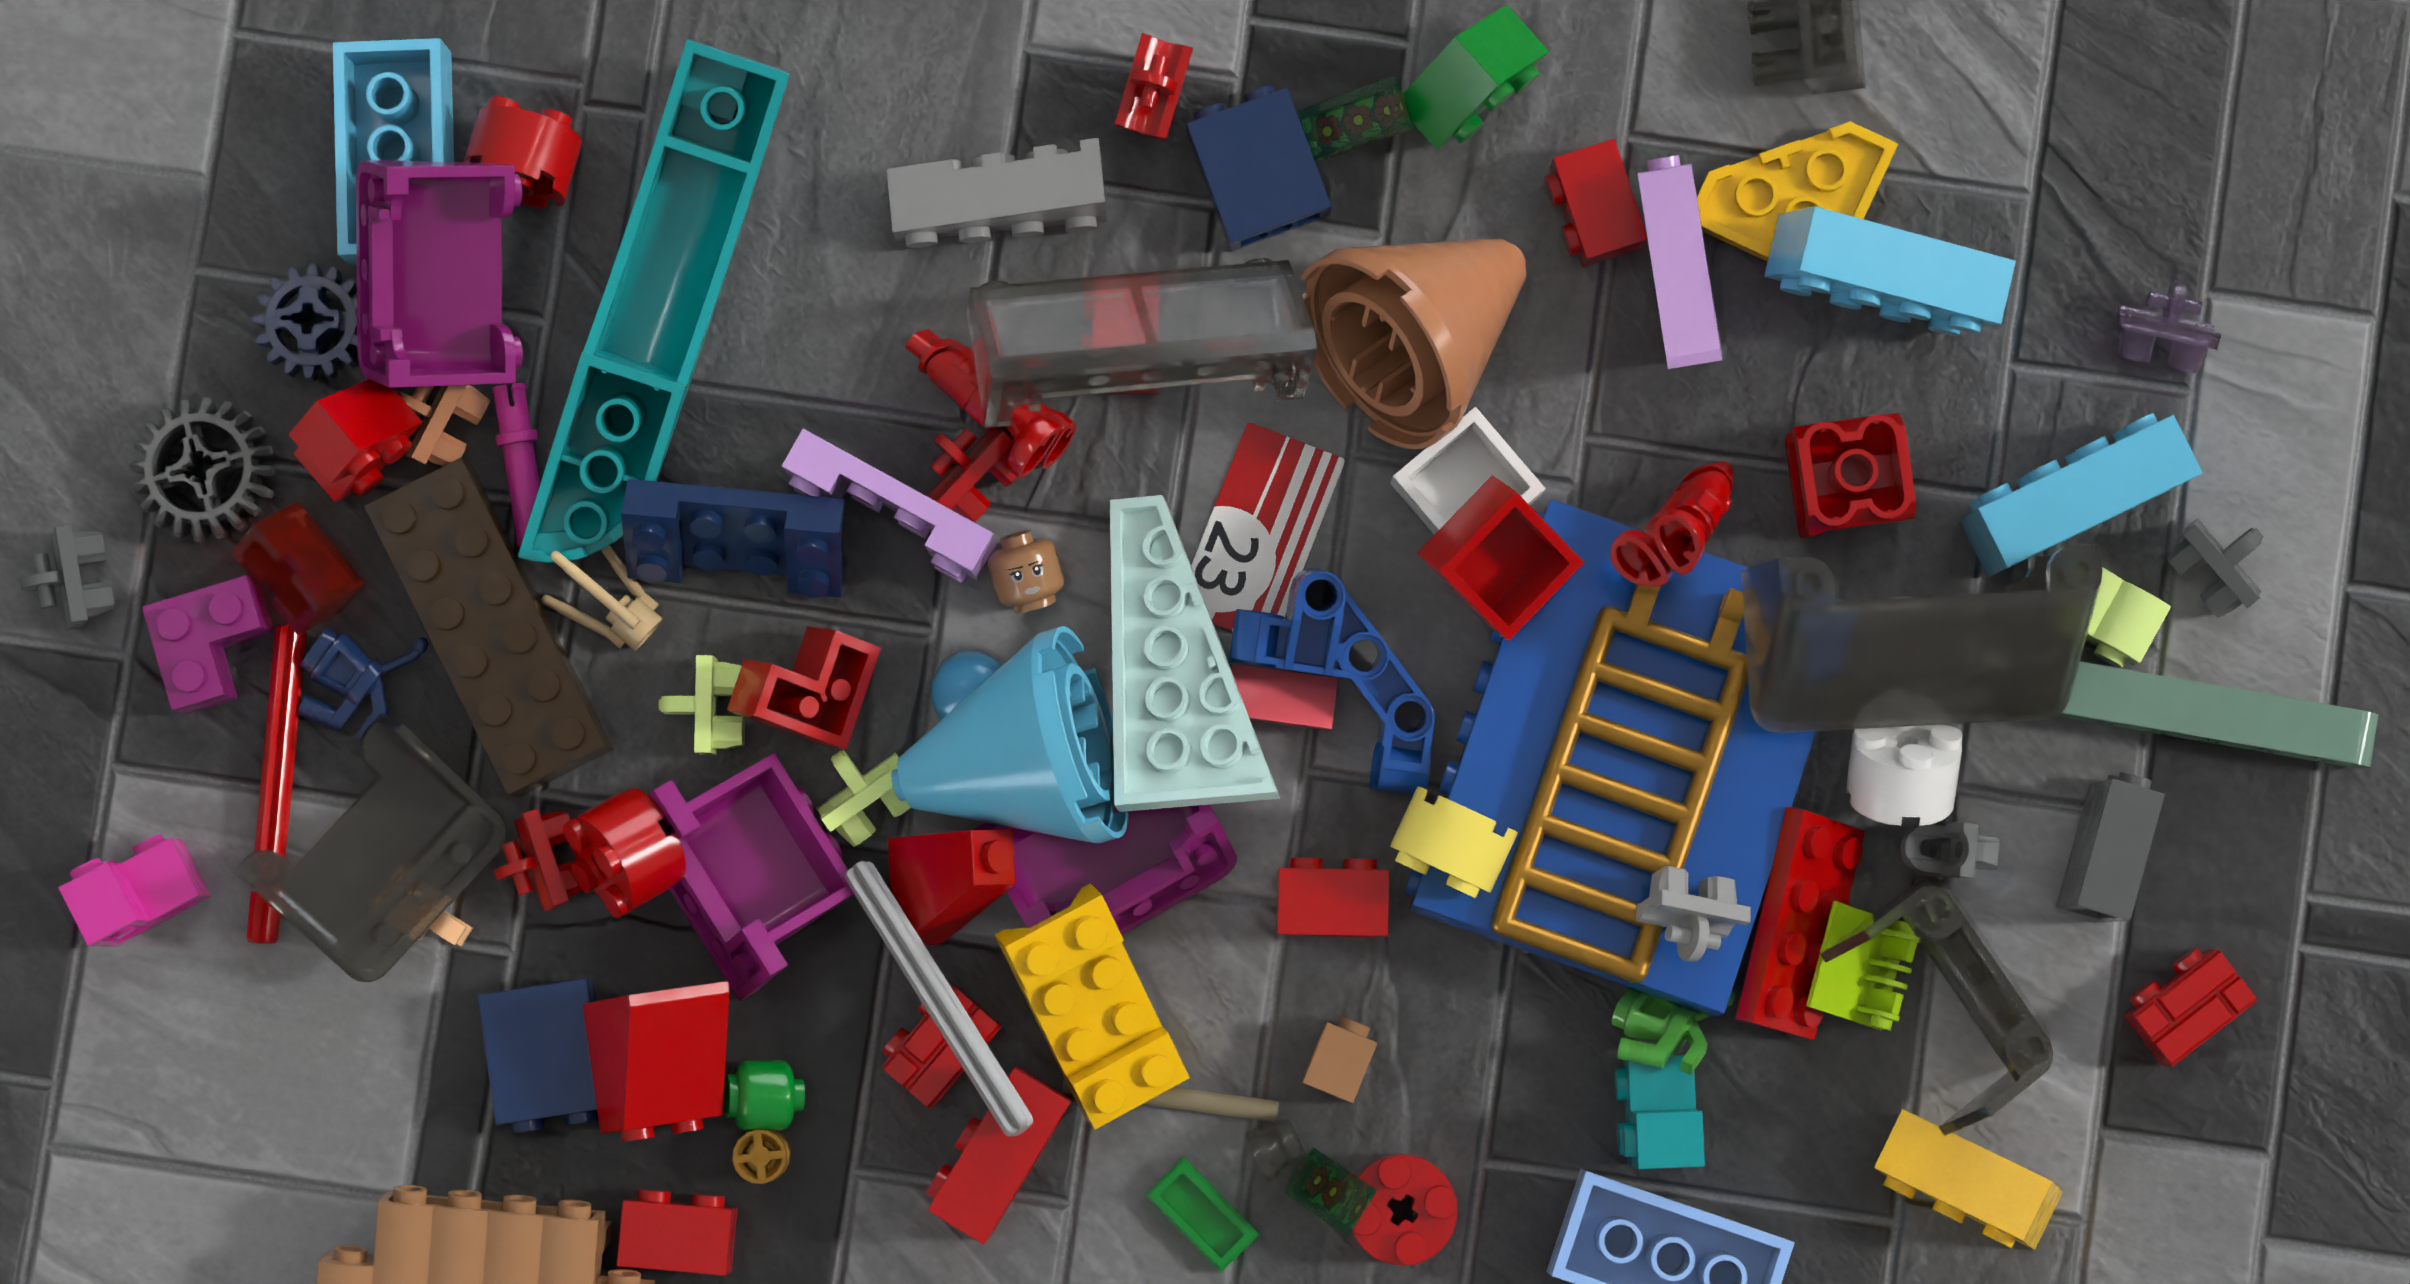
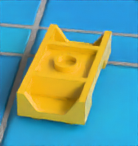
M1091 883L1079 890L1068 908L1029 928L1004 929L995 934L1002 952L1084 1118L1094 1130L1190 1078L1169 1033L1161 1025L1122 942L1124 939L1102 894Z

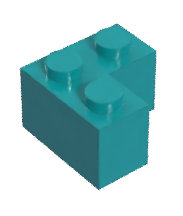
M1674 1054L1665 1068L1630 1062L1628 1060H1623L1624 1068H1615V1096L1617 1101L1625 1100L1626 1122H1617L1618 1154L1628 1158V1165L1637 1169L1705 1167L1703 1113L1700 1110H1696L1694 1071L1691 1075L1680 1071L1681 1060L1685 1054Z

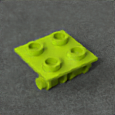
M1833 901L1806 1006L1877 1030L1891 1031L1893 1021L1899 1022V1012L1904 996L1903 994L1892 992V990L1895 988L1907 991L1908 985L1895 981L1897 972L1911 975L1912 969L1901 966L1899 963L1900 961L1912 963L1917 943L1920 941V937L1915 936L1918 926L1898 920L1894 922L1841 902Z

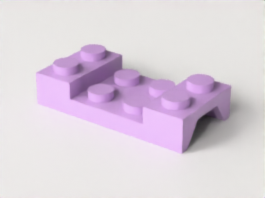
M805 429L801 430L782 464V468L791 477L788 484L799 495L842 499L845 492H848L852 495L851 498L877 513L880 512L883 505L895 511L894 518L898 520L900 526L926 539L931 531L925 543V547L933 557L930 563L935 565L934 568L959 583L963 582L966 575L978 581L987 566L989 556L999 545L991 540L994 533Z

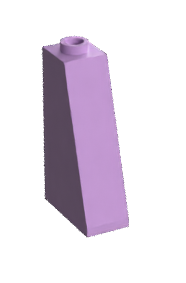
M1679 155L1647 160L1649 171L1638 172V180L1668 369L1722 360V349L1692 163L1680 165Z

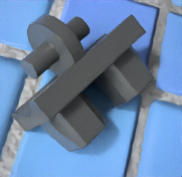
M72 525L58 526L54 528L55 533L51 534L57 571H51L48 553L33 555L32 560L35 574L20 578L21 590H38L41 609L57 606L54 588L59 587L67 630L82 628L88 619L113 612L115 609L110 581L82 585L79 571L80 566L105 563L106 550L102 532H73Z

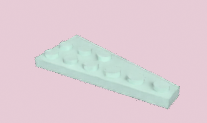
M1163 495L1110 500L1114 806L1119 812L1280 799Z

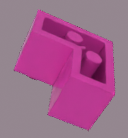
M159 834L134 846L132 850L135 856L122 863H115L114 860L102 863L100 858H96L76 867L70 872L73 880L58 888L88 946L117 947L211 897L182 839L168 838L164 840L162 834Z

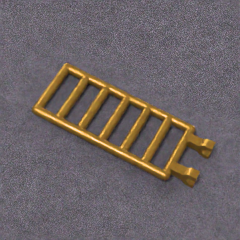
M1636 584L1627 612L1611 606L1603 607L1599 611L1491 919V927L1495 933L1633 983H1640L1645 980L1664 927L1636 921V905L1639 904L1637 902L1536 867L1534 863L1543 837L1547 835L1650 873H1655L1665 866L1684 869L1753 668L1752 659L1748 655L1731 649L1751 596L1733 588H1729L1728 593H1725L1709 641L1649 620L1661 586L1649 587ZM1615 631L1727 670L1728 674L1719 700L1715 701L1606 662L1605 659ZM1597 682L1710 721L1711 723L1701 752L1587 712ZM1580 732L1693 772L1684 802L1674 801L1569 763ZM1565 784L1676 824L1666 854H1661L1552 815L1561 785ZM1526 886L1639 926L1640 930L1630 958L1517 918L1516 915Z

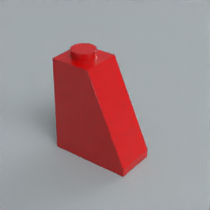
M1013 829L967 830L888 838L890 891L924 945L943 944L1016 884Z

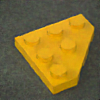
M1850 121L1830 128L1829 131L1801 141L1800 139L1731 166L1726 165L1709 171L1697 195L1702 231L1768 262L1779 214L1816 206L1864 219L1898 143Z

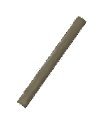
M1064 1078L1062 1093L1072 1094ZM1173 1087L1143 1104L1276 1123L1279 1101Z

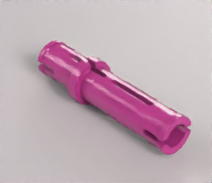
M512 383L510 389L513 406L509 404L506 384L492 387L491 392L494 396L500 434L495 436L496 447L503 450L516 534L515 543L516 547H521L540 487L534 443L538 442L537 430L531 429L525 391L526 383Z

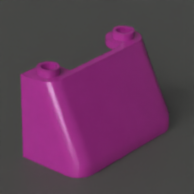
M368 160L359 163L356 173L357 350L359 366L365 378L389 388L516 383V369L521 367L523 360L522 344L520 338L517 336L513 337L511 329L502 324V218L510 217L513 208L519 207L522 200V184L519 175L515 174V165L507 163Z
M1210 805L1127 811L1129 819L1125 834L1120 838L1103 843H1091L990 823H983L973 829H1013L1016 884L1007 893L1026 928L1032 927L1068 908L1079 890L1091 883L1102 894L1121 935H1124L1221 880L1233 870L1237 863V855Z

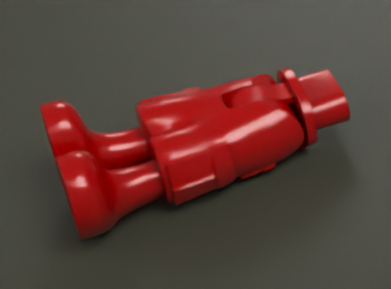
M930 329L916 332L907 341L905 348L920 360L918 369L924 374L927 373L930 380L956 401L961 409H964L988 431H993L999 423L1008 429L1014 438V444L1009 452L1007 465L1009 470L1019 479L1027 476L1037 465L1042 469L1049 468L1068 448L1076 432L1075 422L1061 411L1054 410L1031 397V391L1001 372L980 350H973L952 338L942 340Z
M1718 461L1714 464H1706L1695 468L1684 477L1681 484L1673 490L1661 509L1654 514L1645 526V532L1634 529L1626 530L1619 534L1610 548V558L1618 573L1635 584L1660 587L1669 581L1673 570L1680 575L1691 572L1702 557L1705 543L1708 542L1720 518L1730 508V495L1733 489L1732 476L1734 474L1732 465L1727 461Z

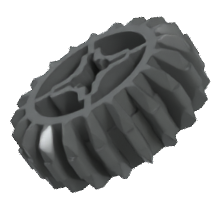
M203 397L197 413L196 407L190 400H181L179 407L180 417L169 408L161 409V417L166 425L161 428L152 422H148L144 428L149 434L154 436L150 444L139 440L134 443V448L146 454L144 461L135 460L129 464L130 470L145 474V478L137 480L131 485L132 490L138 494L150 493L143 499L140 508L146 513L158 510L154 524L164 529L173 523L172 534L178 538L184 539L192 528L194 540L204 543L209 536L211 527L212 533L217 539L226 540L229 533L228 522L240 532L245 531L248 526L242 514L247 511L257 518L261 517L263 510L254 504L255 499L258 495L265 499H272L274 495L271 489L262 485L263 479L277 478L278 470L270 466H264L262 462L276 456L275 448L271 446L257 447L266 439L268 432L261 426L250 429L254 416L247 411H243L235 417L236 406L229 401H224L216 411L214 400L210 397ZM217 428L229 432L238 443L241 451L235 453L228 451L214 452L210 441L204 438L202 429ZM182 439L184 445L182 458L177 463L166 467L170 452ZM203 459L214 464V468L206 471L207 480L205 481L195 476L194 473L202 469L201 460ZM243 468L242 479L237 490L226 501L224 487L227 480L235 474L242 473ZM175 486L181 489L194 487L198 499L204 502L206 511L190 512L183 510L173 500L168 488Z

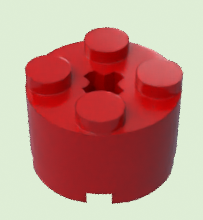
M491 96L487 106L478 111L463 162L507 163L515 165V174L519 175L522 184V200L520 205L532 208H546L548 199H555L556 206L560 207L566 201L582 140L570 128L573 119L563 112L543 109L539 114L521 109L520 105L511 99Z
M629 788L624 792H620L563 825L564 835L572 847L577 861L571 865V872L576 883L586 893L594 890L615 918L624 916L669 890L677 882L684 879L686 875V860L676 833L674 832L666 837L657 822L666 816L653 799L638 788Z
M1388 1154L1367 1163L1354 1177L1347 1194V1200L1351 1198L1359 1184L1363 1186V1193L1366 1194L1365 1200L1367 1192L1375 1194L1366 1209L1363 1208L1362 1213L1359 1214L1361 1215L1353 1230H1351L1361 1247L1371 1256L1392 1265H1416L1436 1255L1447 1244L1453 1234L1457 1221V1198L1449 1180L1432 1163L1413 1154ZM1406 1194L1412 1196L1410 1207L1415 1211L1414 1216L1410 1220L1402 1217L1397 1223L1392 1222L1390 1219L1392 1218L1393 1211L1387 1206L1388 1202L1392 1198L1401 1201Z

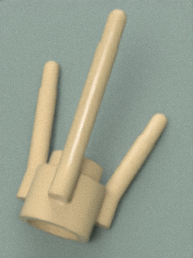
M607 546L601 551L635 598L634 601L628 595H625L620 601L616 600L573 562H570L560 552L553 551L550 555L552 561L610 610L606 620L613 626L611 627L549 595L542 596V604L606 637L619 649L625 644L634 651L641 647L663 620L654 611L659 604L645 593L636 579L627 577L626 565L611 546Z

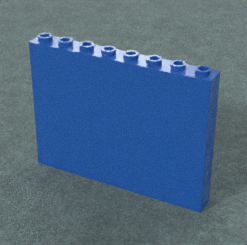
M1550 499L1544 513L1536 512L1585 563L1510 641H1507L1496 631H1492L1490 641L1499 644L1493 663L1483 660L1473 687V691L1482 694L1476 713L1465 712L1456 737L1457 742L1465 744L1459 763L1448 762L1438 792L1446 794L1447 799L1496 821L1493 833L1504 837L1509 827L1518 832L1491 893L1480 889L1476 898L1447 886L1445 883L1450 874L1430 866L1426 875L1411 869L1404 890V894L1413 897L1409 911L1717 1018L1725 1013L1773 866L1786 806L1792 807L1857 605L1703 552L1702 557L1691 572L1680 575L1673 570L1669 581L1661 586L1649 620L1707 641L1711 637L1725 593H1728L1729 588L1751 595L1731 649L1748 655L1752 659L1753 668L1684 867L1688 872V894L1699 896V882L1707 877L1720 876L1734 879L1737 904L1751 907V923L1747 925L1736 924L1729 936L1724 939L1721 938V945L1718 950L1706 949L1702 958L1697 962L1684 961L1679 957L1677 943L1665 939L1667 927H1664L1645 980L1640 983L1624 980L1499 935L1491 927V919L1598 613L1606 606L1615 607L1627 612L1636 586L1635 583L1624 578L1615 569L1610 558V548L1617 536L1623 531L1639 529ZM1618 631L1614 633L1605 659L1606 662L1715 701L1719 700L1728 671ZM1597 682L1587 711L1698 752L1702 750L1711 723L1705 719L1601 682ZM1581 732L1569 762L1680 803L1684 802L1693 776V772ZM1565 784L1561 785L1552 811V815L1664 855L1676 825ZM1544 835L1534 866L1637 903H1641L1650 897L1653 873ZM1527 886L1516 915L1519 919L1628 958L1631 956L1640 930L1639 926Z

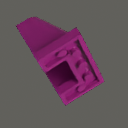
M775 753L687 803L672 780L656 788L649 795L666 816L657 822L666 837L674 832L676 833L686 860V875L684 879L677 882L669 890L720 972L728 981L739 1002L757 992L788 966L776 945L854 896L845 880V873L848 869L842 861V851L839 844L831 834L823 831L813 815V805L810 798L803 789L795 787Z

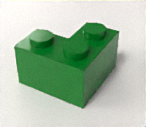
M1505 5L1454 37L1403 93L1405 103L1402 105L1404 108L1407 107L1410 121L1436 150L1454 138L1462 144L1484 124L1479 115L1486 108L1491 112L1494 111L1513 93L1516 95L1520 94L1537 79L1540 72L1535 66L1549 51L1510 7Z

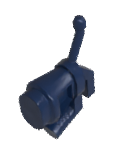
M328 627L311 647L300 666L311 673L310 678L312 681L345 696L346 699L337 708L305 695L299 706L298 715L340 732L370 694L373 712L356 734L363 741H368L389 713L383 675L414 662L422 653H425L429 642L426 638L420 637L414 642L413 649L409 653L384 664H379L377 661L372 662L347 634L342 633L338 635Z

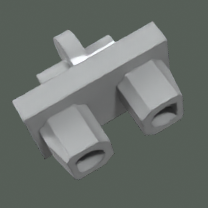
M1665 866L1652 874L1650 897L1636 905V921L1667 927L1665 939L1677 943L1679 957L1684 961L1697 962L1702 958L1706 949L1718 950L1721 945V938L1724 939L1729 936L1736 924L1747 925L1751 923V907L1737 904L1734 879L1720 876L1707 877L1699 882V896L1688 894V872L1686 869Z

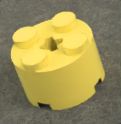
M1417 786L1390 847L1399 851L1395 861L1424 875L1427 874L1430 866L1450 875L1445 884L1473 898L1477 897L1480 889L1491 893L1518 832L1508 827L1504 837L1493 833L1496 821L1438 795L1434 805L1424 801L1428 791Z

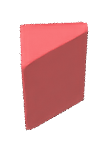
M1232 664L1231 671L1251 721L1325 731L1332 730L1338 678Z

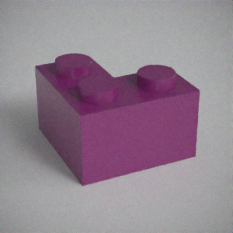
M247 575L142 607L171 710L184 714H190L238 699L224 647L275 632L261 582Z

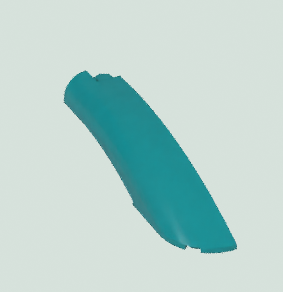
M686 39L619 251L584 350L581 352L520 547L519 558L538 562H554L550 555L553 551H558L569 561L587 557L604 549L623 536L621 510L627 480L657 482L748 210L789 81V72Z

